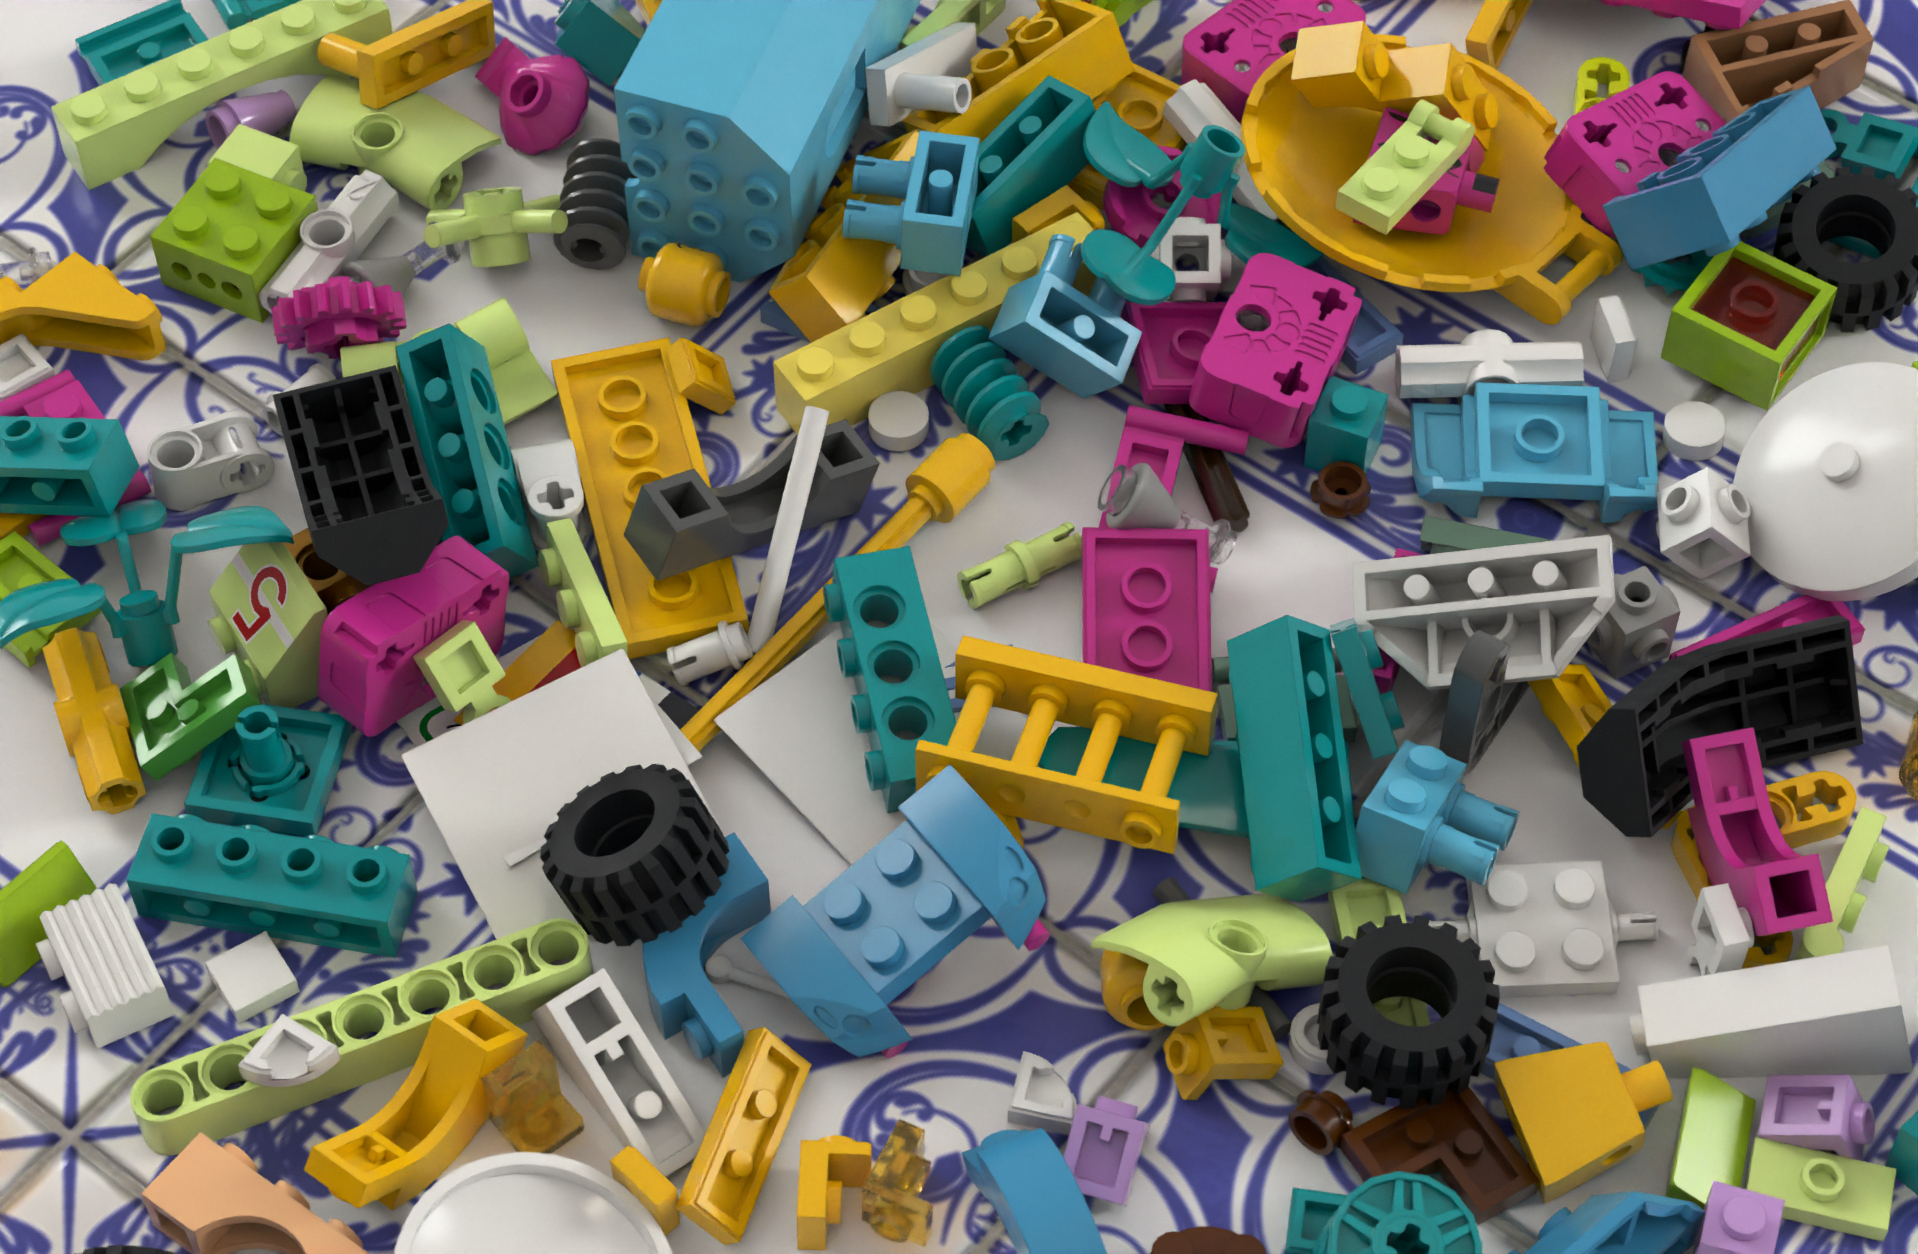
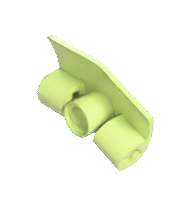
M333 75L324 77L310 92L294 119L290 133V143L299 146L302 162L340 170H346L350 165L357 166L359 175L365 170L383 176L390 187L429 210L447 209L455 201L463 183L461 162L477 152L502 144L499 135L427 94L416 91L377 110L361 104L359 80Z
M503 297L454 323V327L485 347L504 425L558 396L556 388L531 352L527 337L519 320ZM429 328L420 331L415 336H413L411 340L425 333H428L434 330L435 328ZM389 341L341 347L340 356L343 378L396 365L403 388L405 385L396 346L408 341Z
M1252 894L1164 903L1093 938L1090 948L1124 953L1149 964L1143 982L1144 1000L1151 1014L1158 1021L1168 1026H1180L1215 1006L1225 1010L1243 1008L1249 1003L1255 985L1261 990L1267 991L1321 985L1324 981L1325 968L1330 956H1332L1329 939L1320 926L1293 903L1270 894Z

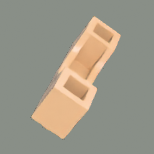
M201 1132L141 1193L153 1226L191 1254H229L245 1249H267L282 1254H369L363 1249V1243L358 1235L345 1223L336 1218H331L326 1223L310 1211V1205L307 1200L292 1185L283 1180H278L275 1185L257 1173L258 1169L253 1160L239 1147L230 1142L221 1147Z

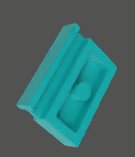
M169 0L76 38L75 42L79 56L87 62L90 72L101 86L205 42L208 38L189 12L186 13L181 0Z
M1355 618L1330 625L1331 637L1373 760L1398 752L1393 731L1404 728L1405 725L1393 690L1382 694L1379 692L1372 670L1382 667L1384 664L1372 629L1359 633Z

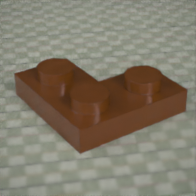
M1469 1086L1459 1095H1455L1447 1089L1444 1102L1434 1106H1429L1425 1098L1417 1099L1415 1109L1400 1108L1399 1104L1343 1134L1341 1139V1151L1364 1182L1369 1178L1397 1171L1427 1176L1438 1171L1448 1186L1456 1192L1472 1212L1477 1225L1536 1194L1539 1184L1537 1176Z

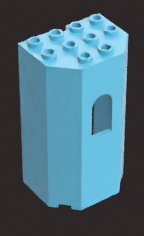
M662 0L614 87L621 160L627 163L631 173L637 177L636 179L628 178L624 186L632 255L643 258L648 256L655 258L659 250L668 243L678 242L718 254L723 262L724 271L731 274L732 281L739 283L794 257L869 107L865 68L896 52L921 0Z

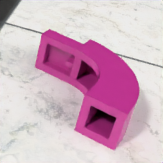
M1754 727L1682 741L1695 807L1687 809L1695 842L1711 885L1728 883L1737 907H1744L1748 911L1755 936L1770 935L1833 922L1819 853L1806 856L1798 855L1789 847L1778 828L1767 793Z

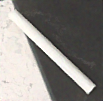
M805 406L747 634L754 655L774 635L830 413L821 408Z

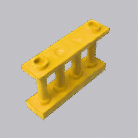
M963 635L955 653V698L963 699L965 703L947 746L924 740L918 741L915 749L916 792L950 764L981 799L999 813L1128 843L1136 848H1149L1174 854L1178 841L1180 801L1167 798L1183 751L1205 756L1209 755L1215 738L1218 693ZM991 706L1029 715L1011 761L973 752ZM1055 721L1093 729L1075 776L1037 767ZM1119 736L1157 744L1140 791L1102 783Z

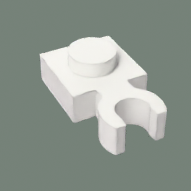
M1728 883L1701 888L1691 922L1697 943L1691 944L1688 947L1687 960L1689 965L1699 964L1701 976L1742 969L1748 948L1754 945V929L1748 911L1744 907H1737Z

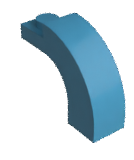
M735 832L725 837L729 846V852L726 854L729 860L727 873L718 878L722 885L717 893L704 901L706 907L696 916L691 915L681 922L683 924L682 927L672 933L667 930L659 934L656 940L644 943L642 946L651 1012L663 1038L666 1040L683 1031L685 1039L695 1056L699 1060L709 1057L722 1077L731 1074L744 1043V1033L705 975L706 962L728 939L759 923L771 913L768 879Z
M1042 1127L1030 1132L1027 1129L999 1131L984 1138L980 1146L962 1152L968 1178L997 1211L1017 1254H1107L1093 1216L1070 1168Z

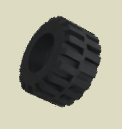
M1849 167L1836 168L1835 175L1831 178H1828L1824 172L1819 173L1811 178L1810 188L1801 184L1793 192L1791 203L1786 202L1781 212L1773 257L1837 287L1826 329H1828L1830 321L1841 323L1840 332H1854L1855 324L1861 323L1864 324L1867 331L1878 328L1882 316L1890 322L1901 315L1903 305L1910 306L1916 298L1918 291V207H1916L1918 195L1910 187L1903 191L1899 190V179L1890 174H1887L1884 180L1874 177L1875 169L1862 167L1861 174H1850ZM1835 237H1856L1872 244L1882 256L1865 263H1849L1830 255L1821 244Z
M640 764L629 766L621 773L615 774L613 771L602 776L600 781L590 787L587 785L576 793L577 797L571 803H565L557 813L559 819L548 826L544 835L548 842L541 847L540 858L544 863L542 869L545 876L587 935L592 934L597 942L603 944L614 941L617 946H630L638 939L644 944L656 940L659 934L667 930L672 933L682 927L683 924L681 922L691 915L696 916L706 907L704 901L717 893L722 885L718 878L727 873L729 860L726 857V854L729 852L728 842L691 782L685 778L682 772L675 768L667 770L661 764H651L645 769Z
M1400 915L1386 916L1384 925L1380 928H1377L1372 921H1369L1358 927L1356 939L1348 935L1345 936L1337 945L1336 957L1330 956L1325 968L1317 1024H1319L1317 1037L1320 1050H1328L1326 1063L1334 1074L1346 1072L1345 1086L1356 1094L1363 1087L1372 1091L1370 1101L1384 1106L1387 1097L1400 1099V1108L1415 1109L1418 1098H1425L1429 1106H1434L1444 1102L1447 1089L1455 1095H1459L1468 1088L1471 1075L1478 1077L1492 1041L1500 1000L1499 985L1493 984L1495 970L1490 960L1478 961L1481 947L1471 938L1463 942L1456 939L1458 929L1447 923H1444L1441 929L1429 926L1430 917L1415 915L1414 923H1402ZM1389 997H1411L1431 1006L1442 1019L1426 1026L1412 1027L1400 1025L1381 1015L1373 1004Z

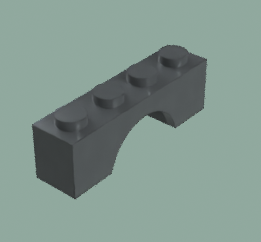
M846 419L826 425L800 532L859 512L880 465V462ZM798 435L793 438L785 450L770 464L749 478L733 485L710 488L697 471L691 469L641 486L625 529L624 537L657 581L771 542Z

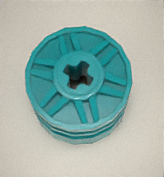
M1397 1171L1369 1178L1349 1193L1326 1222L1313 1245L1312 1254H1397V1251L1391 1246L1397 1239H1401L1408 1243L1406 1254H1482L1483 1244L1474 1215L1454 1190L1430 1176Z

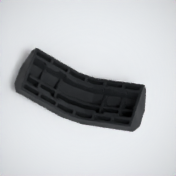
M396 365L274 394L273 399L317 556L367 586L420 573L447 529L449 522L443 498L432 485Z
M1840 615L1830 616L1706 645L1665 662L1614 704L1577 745L1583 797L1626 837H1652L1693 799L1682 741L1754 727L1762 768L1862 745L1863 735L1850 620Z

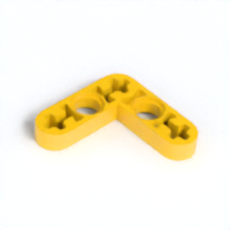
M1829 771L1812 772L1766 785L1773 815L1780 821L1782 827L1779 830L1791 849L1832 838L1843 833L1850 823L1856 806L1857 796L1854 787L1846 778ZM1815 797H1819L1823 803L1811 806ZM1835 804V810L1831 812L1825 806ZM1686 809L1678 817L1671 847L1673 855L1698 901L1701 888L1712 885L1702 863L1695 839H1691L1693 831ZM1802 813L1800 821H1797V814ZM1791 930L1770 935H1754L1761 946H1773L1771 954L1765 955L1760 947L1748 948L1742 969L1788 962L1794 941Z

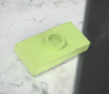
M1755 1137L1750 1153L1745 1189L1785 1200L1781 1217L1783 1219L1883 1242L1889 1229L1896 1169Z

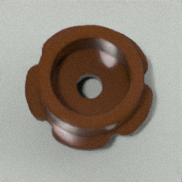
M1338 461L1326 465L1320 471L1318 479L1313 481L1310 488L1312 501L1320 505L1319 508L1323 514L1332 518L1342 519L1358 516L1370 505L1368 495L1371 492V486L1367 476L1359 466L1350 462Z
M1312 1090L1302 1091L1296 1100L1298 1106L1288 1117L1289 1126L1299 1142L1310 1151L1319 1155H1328L1336 1147L1340 1148L1342 1135L1354 1129L1351 1123L1353 1114L1350 1107L1339 1095L1331 1091H1322L1317 1095Z

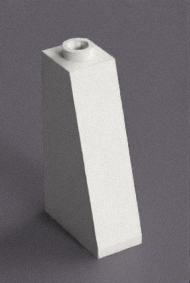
M1890 945L1638 986L1642 1013L1629 1014L1636 1055L1649 1054L1651 1062L1658 1060L1667 1079L1689 1078L1692 1067L1705 1070L1717 1078L1768 1077V1075H1873L1913 1072Z

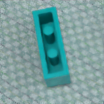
M1048 75L979 144L977 190L966 247L984 257L1005 248L1012 241V218L1065 185H1068L1089 163L1083 150V135L1086 126L1096 112L1090 96Z

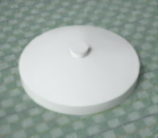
M1864 362L1838 367L1819 374L1793 389L1778 401L1763 417L1749 437L1741 453L1733 484L1741 488L1750 504L1751 513L1748 517L1750 554L1774 580L1784 587L1800 595H1809L1819 600L1854 601L1893 591L1918 577L1917 369L1897 363Z
M513 1152L484 1157L467 1163L444 1176L425 1192L413 1207L404 1222L393 1250V1254H673L668 1240L655 1218L639 1199L622 1184L587 1164L558 1155L538 1152Z

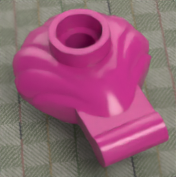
M504 37L475 74V77L500 98V127L507 145L513 149H518L529 155H537L543 151L555 150L566 140L574 137L581 128L582 119L588 111L590 84L583 68L575 58L551 55L531 59L515 43Z

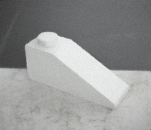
M605 968L600 969L531 1012V1015L566 1072L624 1147L628 1145L631 1148L635 1147L665 1177L696 1158L706 1132Z

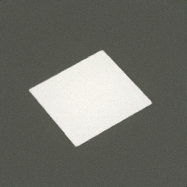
M878 620L867 622L868 625L876 628L890 626L886 622ZM930 622L944 679L955 677V666L945 667L955 662L957 648ZM839 627L717 716L714 721L838 852L853 865L906 821V818L901 811L887 813L882 790L871 791L866 775L864 755L865 752L871 751L867 733L857 734L854 727L850 698L851 695H857L853 677L843 678L840 671L837 640L843 639L841 627ZM895 675L880 677L881 680L887 683H901L905 681ZM955 689L948 690L950 699L955 698ZM994 706L991 707L973 752L1011 761L1027 718L1019 712ZM960 712L954 713L956 722L958 720ZM898 731L894 733L896 737L903 740L919 738L917 734L911 731Z
M619 649L402 754V759L496 939L557 918L569 919L578 923L545 876L542 869L544 863L540 858L541 850L511 867L503 859V856L544 839L548 826L559 819L557 813L565 803H571L577 797L576 793L587 785L590 787L599 782L602 776L613 771L615 774H618L629 766L639 764L643 769L651 764L664 765L667 770L675 768L682 772L685 778L691 782L719 826L624 649Z

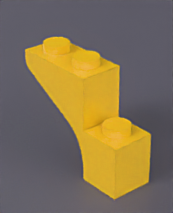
M1364 21L1299 29L1291 81L1315 109L1357 107L1383 113L1385 107L1410 115L1414 106L1421 99H1424L1438 106L1440 115L1452 121L1459 117L1475 126V138L1484 152H1488L1491 128H1495L1498 122L1497 102L1494 95L1489 93L1477 78L1473 67L1465 62L1452 43L1387 50L1385 45L1379 42Z
M73 252L24 290L10 277L4 276L2 279L0 278V345L23 333L34 347L51 346L141 361L154 359L166 350L160 327L162 315L154 302L142 293L133 294L119 283L116 276L102 264L95 266L76 252Z

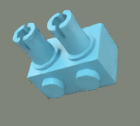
M920 131L915 156H911L910 162L879 159L857 154L853 171L852 193L890 196L905 199V201H902L901 206L847 199L843 218V238L868 239L896 244V249L901 250L900 269L961 276L977 190L979 138Z
M1056 234L1050 238L1049 247L1038 274L1009 287L988 339L1085 399L1123 383L1142 331L1120 318L1127 299L1115 292L1106 281L1096 276L1089 297L1072 287L1083 260L1080 251L1082 243L1076 244L1073 252H1071L1076 239L1068 235Z
M1405 740L1362 805L1355 830L1361 876L1407 894L1423 867L1426 868L1428 864L1462 875L1466 879L1483 886L1491 874L1499 850L1504 851L1513 835L1520 811L1503 805H1497L1465 791L1466 785L1462 784V780L1467 766L1466 763L1446 756L1435 747L1418 745Z

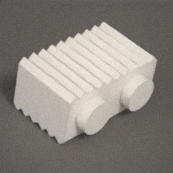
M109 883L104 890L95 889L91 895L83 894L79 900H69L65 906L57 905L53 911H44L39 918L47 939L35 944L51 981L62 976L66 979L70 991L59 995V998L75 1033L88 1028L98 1049L174 1016L165 986L117 884Z

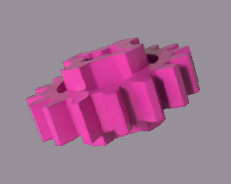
M349 276L330 277L327 282L315 284L314 287H302L301 290H294L293 298H279L277 300L278 306L271 308L274 336H276L278 344H288V350L292 351L306 347L307 353L328 354L329 359H341V347L384 342V338L399 337V330L406 329L407 327L404 301L400 291L392 292L390 285L372 288V281L358 284L350 281Z

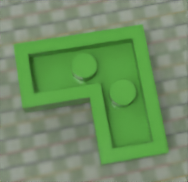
M171 652L120 688L140 767L156 781L176 767L190 762L199 751L229 730L236 729L235 722L240 723L238 715L244 709L253 705H262L251 669L235 653L191 683L187 667Z

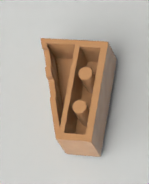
M1844 0L1744 23L1740 29L1713 30L1692 35L1682 77L1693 86L1726 123L1762 100L1806 86H1810L1821 110L1860 87L1874 38L1851 0Z

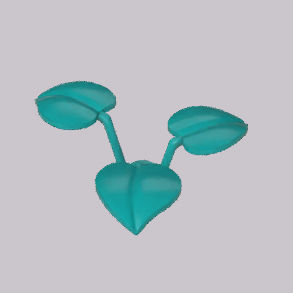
M1106 101L1097 109L1086 126L1083 135L1085 156L1096 170L1113 182L1125 187H1136L1143 183L1147 188L1153 190L1157 187L1168 185L1178 170L1182 174L1180 177V183L1183 187L1182 191L1142 249L1125 235L1105 229L1090 232L1081 244V256L1090 271L1106 281L1115 292L1127 300L1142 305H1156L1167 300L1176 285L1174 272L1151 255L1192 195L1201 199H1208L1212 194L1222 191L1217 222L1221 224L1222 228L1228 230L1225 236L1227 247L1246 264L1252 256L1259 253L1274 254L1304 268L1322 259L1324 253L1311 246L1296 233L1249 207L1231 204L1233 190L1240 180L1239 175L1234 173V170L1245 154L1244 144L1231 131L1220 126L1207 125L1202 129L1194 143L1189 142L1182 154L1171 161L1156 144L1123 121L1112 108L1109 101Z
M141 499L118 505L110 517L78 516L61 527L60 534L63 542L69 546L80 547L96 545L116 539L130 594L119 600L121 609L116 612L107 599L104 588L96 583L81 586L77 580L68 578L41 582L20 588L7 595L0 602V649H3L10 641L26 632L63 622L99 608L110 624L113 638L122 639L128 664L136 667L154 665L171 652L175 656L178 653L172 625L180 622L177 600L183 554L257 543L284 542L294 544L292 532L274 512L261 506L231 508L207 514L190 521L187 525L188 531L175 534L170 542L171 552L165 601L159 600L156 591L141 589L128 535L145 533L160 528L168 517L165 505L156 499Z

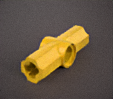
M77 627L55 633L53 640L44 646L42 650L58 701L53 702L70 757L75 756L77 770L86 799L89 801L92 811L101 810L113 815L132 809L137 800L147 793L130 739L133 737L129 719L118 685L111 682L110 670L101 642L98 641L96 632L81 631Z

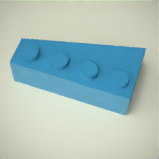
M1810 86L1758 102L1712 133L1713 138L1690 147L1676 157L1678 164L1661 173H1651L1636 183L1639 192L1627 196H1616L1602 206L1631 270L1704 250L1707 256L1718 255L1730 250L1741 242L1738 235L1742 231L1751 229L1768 218L1766 214L1767 209L1792 198L1794 192L1792 188L1795 185L1806 182L1821 172L1818 165L1837 148Z

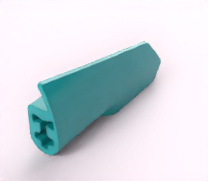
M1058 726L1049 736L1038 766L1043 769L1075 776L1093 729L1080 726ZM1119 736L1102 783L1140 791L1157 744ZM1213 741L1208 756L1183 751L1167 798L1180 801L1178 827L1250 839L1247 812L1243 803L1244 785L1240 751L1237 742ZM1344 741V744H1345V752H1346V760H1347V767H1348V775H1349V783H1350V791H1351V773H1350L1349 747H1348V742H1347V741Z

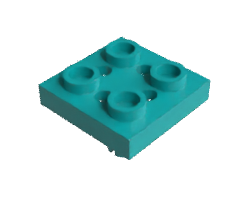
M269 704L253 705L244 709L238 715L240 723L235 722L236 729L229 730L204 748L184 803L187 814L200 817L207 822L239 827L242 825H257L272 832L299 836L317 835L351 734L350 723L337 714ZM303 775L308 776L307 778H305V779H303V780H299L300 776H303ZM254 796L256 798L268 796V798L262 802H255L252 800Z

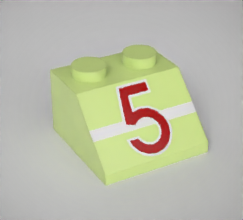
M284 542L242 545L209 591L216 617L208 620V626L220 651L224 655L233 651L251 669L258 694L262 696L266 704L295 708L318 697L320 636L322 625L328 616L327 609Z

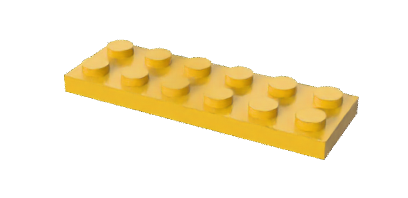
M669 337L551 360L553 379L558 392L568 438L572 440L577 456L584 501L611 607L627 640V656L629 659L667 652V648L671 646L676 647L718 630V623L724 620L728 625L740 622L746 634H748L749 630L748 616L731 556L657 581L624 537L625 529L642 485L695 469L707 486L711 488L688 402L685 397L679 395L666 350L671 346Z

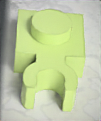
M461 620L413 656L444 710L457 713L464 707L463 724L488 713L493 708L497 709L512 701L506 696L496 694L492 687L506 674L474 621Z

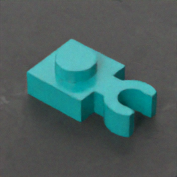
M1823 109L1821 111L1829 131L1834 132L1831 136L1837 148L1827 158L1841 155V166L1849 167L1852 174H1861L1862 167L1875 169L1874 177L1884 180L1886 175L1890 174L1900 180L1918 146V127L1864 112L1858 125L1848 123L1846 116L1837 110Z

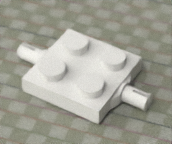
M1602 860L1494 864L1491 874L1483 886L1466 879L1469 909L1465 920L1429 921V926L1441 929L1443 924L1447 923L1458 929L1456 939L1463 942L1471 938L1481 947L1478 961L1490 960L1495 970L1493 984L1499 985L1500 998L1616 993L1620 983L1616 957L1618 941H1656L1658 939L1656 912L1616 914L1615 908L1607 896Z

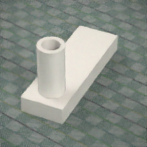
M954 22L866 67L870 125L890 127L905 119L915 109L965 113L970 106L972 98L971 85L965 77L972 72L970 60L978 53L975 23Z

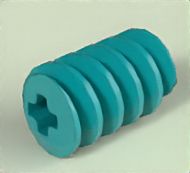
M980 325L967 327L952 335L936 352L930 366L931 380L939 391H942L943 397L954 408L955 414L966 425L967 431L988 447L994 460L1013 459L1024 454L1037 444L1044 436L1049 426V421L1046 416L1040 414L1042 402L1034 392H1029L1030 386L1023 376L1017 375L1018 369L1010 359L1005 358V351L1001 346L988 339L990 335L989 329Z

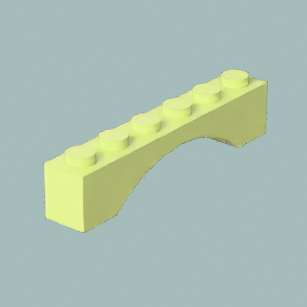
M301 0L51 106L64 154L87 189L91 190L142 168L155 150L183 123L209 105L238 90L267 80L294 75H333L350 78L352 76L320 64L317 57L320 41L329 33H335L366 45L393 34L389 8L383 0Z

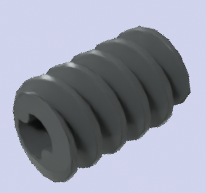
M593 138L577 144L571 149L567 158V170L563 178L564 187L560 193L558 210L566 213L568 225L563 233H553V238L560 254L570 262L588 269L603 270L617 266L626 255L625 243L629 238V225L624 186L628 178L636 179L637 177L631 173L627 163L622 162L619 142L610 139Z

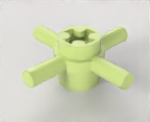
M522 188L482 189L463 194L464 209L430 210L426 217L427 226L424 229V239L431 248L469 240L471 262L474 267L512 265L531 259L528 233H563L567 228L568 218L564 211L558 210L560 195H552L524 202Z

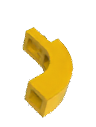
M476 998L434 1015L418 1059L397 1093L376 1115L365 1123L313 1146L304 1171L328 1187L333 1196L352 1204L357 1209L374 1200L380 1201L392 1211L404 1205L434 1182L454 1162L477 1134L506 1088L528 1034Z

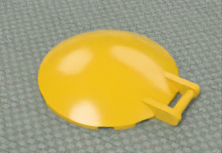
M1374 34L1379 42L1385 45L1387 50L1412 48L1406 46V37ZM1296 49L1288 52L1269 66L1251 90L1242 116L1240 138L1245 146L1243 157L1247 170L1257 190L1269 207L1293 232L1320 252L1353 270L1379 280L1420 290L1473 292L1493 289L1540 322L1547 325H1555L1569 313L1571 302L1599 276L1609 275L1622 262L1623 254L1619 245L1580 218L1582 210L1563 189L1557 186L1544 170V166L1547 163L1544 156L1558 136L1554 131L1558 122L1523 87L1493 67L1469 55L1459 52L1465 62L1473 67L1475 75L1486 90L1494 95L1498 106V122L1495 128H1491L1488 152H1484L1485 159L1477 173L1500 178L1491 213L1457 205L1449 232L1443 235L1391 229L1384 235L1367 225L1353 223L1354 218L1335 209L1338 190L1368 161L1383 113L1357 107L1315 109L1291 81ZM1564 253L1578 264L1554 284L1540 273L1558 256Z

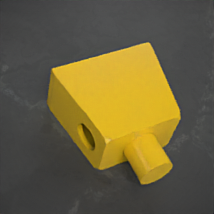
M1607 1042L1589 1043L1504 1059L1494 1063L1495 1086L1527 1163L1539 1179L1538 1189L1544 1204L1556 1200L1641 1150L1644 1146L1645 1129L1638 1113L1673 1100L1668 1079L1658 1060L1621 1073Z

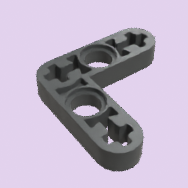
M1479 629L1468 640L1454 668L1439 750L1446 756L1466 763L1465 771L1468 773L1478 764L1530 687L1527 681L1504 683L1510 645Z

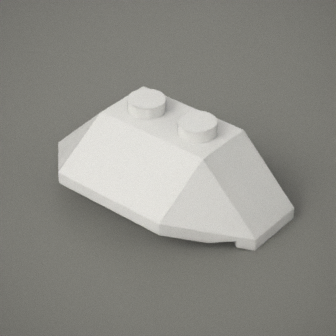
M1610 535L1354 562L1352 563L1354 618L1361 632L1372 629L1377 646L1429 691L1450 689L1452 675L1458 658L1468 640L1478 629L1510 645L1504 683L1559 678L1615 602L1612 538Z

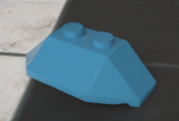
M1636 1191L1592 1195L1573 1212L1567 1207L1556 1212L1539 1231L1537 1236L1539 1241L1524 1254H1684L1695 1243L1705 1211L1695 1202ZM1513 1250V1251L1509 1252L1508 1254H1521V1253H1520L1518 1250Z

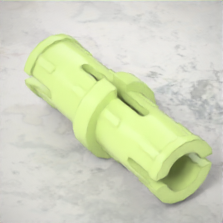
M1065 522L1059 527L1025 543L1015 540L1005 545L1004 549L1006 551L970 569L958 572L957 580L962 595L965 599L973 595V598L968 600V604L973 609H978L983 604L1019 587H1022L1023 590H1029L1039 585L1038 580L1040 577L1082 559L1081 535L1079 532H1076L1069 536V533L1075 531V526L1070 522Z

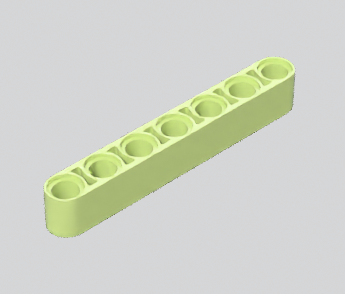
M557 918L547 920L289 1017L337 1046L341 1058L326 1073L303 1084L288 1087H269L255 1084L241 1077L238 1064L273 1024L155 1067L138 1078L133 1084L130 1093L131 1106L142 1136L149 1148L155 1152L170 1156L177 1155L200 1132L212 1141H217L413 1066L421 1052L434 1015L475 998L516 1026L534 1019L531 1012L594 974L587 933L581 925L569 919ZM560 959L572 960L564 965H550ZM492 984H508L507 986L497 990L486 989ZM429 1008H444L435 1014H421ZM379 1032L369 1039H356L363 1033ZM239 1081L246 1082L243 1086L237 1089L224 1090V1088L230 1085L231 1083ZM179 1107L169 1115L157 1116L165 1108Z

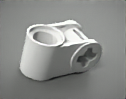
M228 411L212 419L179 429L166 430L156 435L149 442L147 448L156 499L161 501L170 510L184 511L235 493L252 491L265 484L274 473L275 465L269 452L260 448L256 440L258 427L252 415L245 411ZM230 429L236 431V440H233ZM241 463H243L246 468V474H242L240 471Z
M567 439L510 449L535 550L539 552L540 550L547 549L546 523L567 518L572 519L584 545L586 542V525L581 510L584 505V494L572 440Z

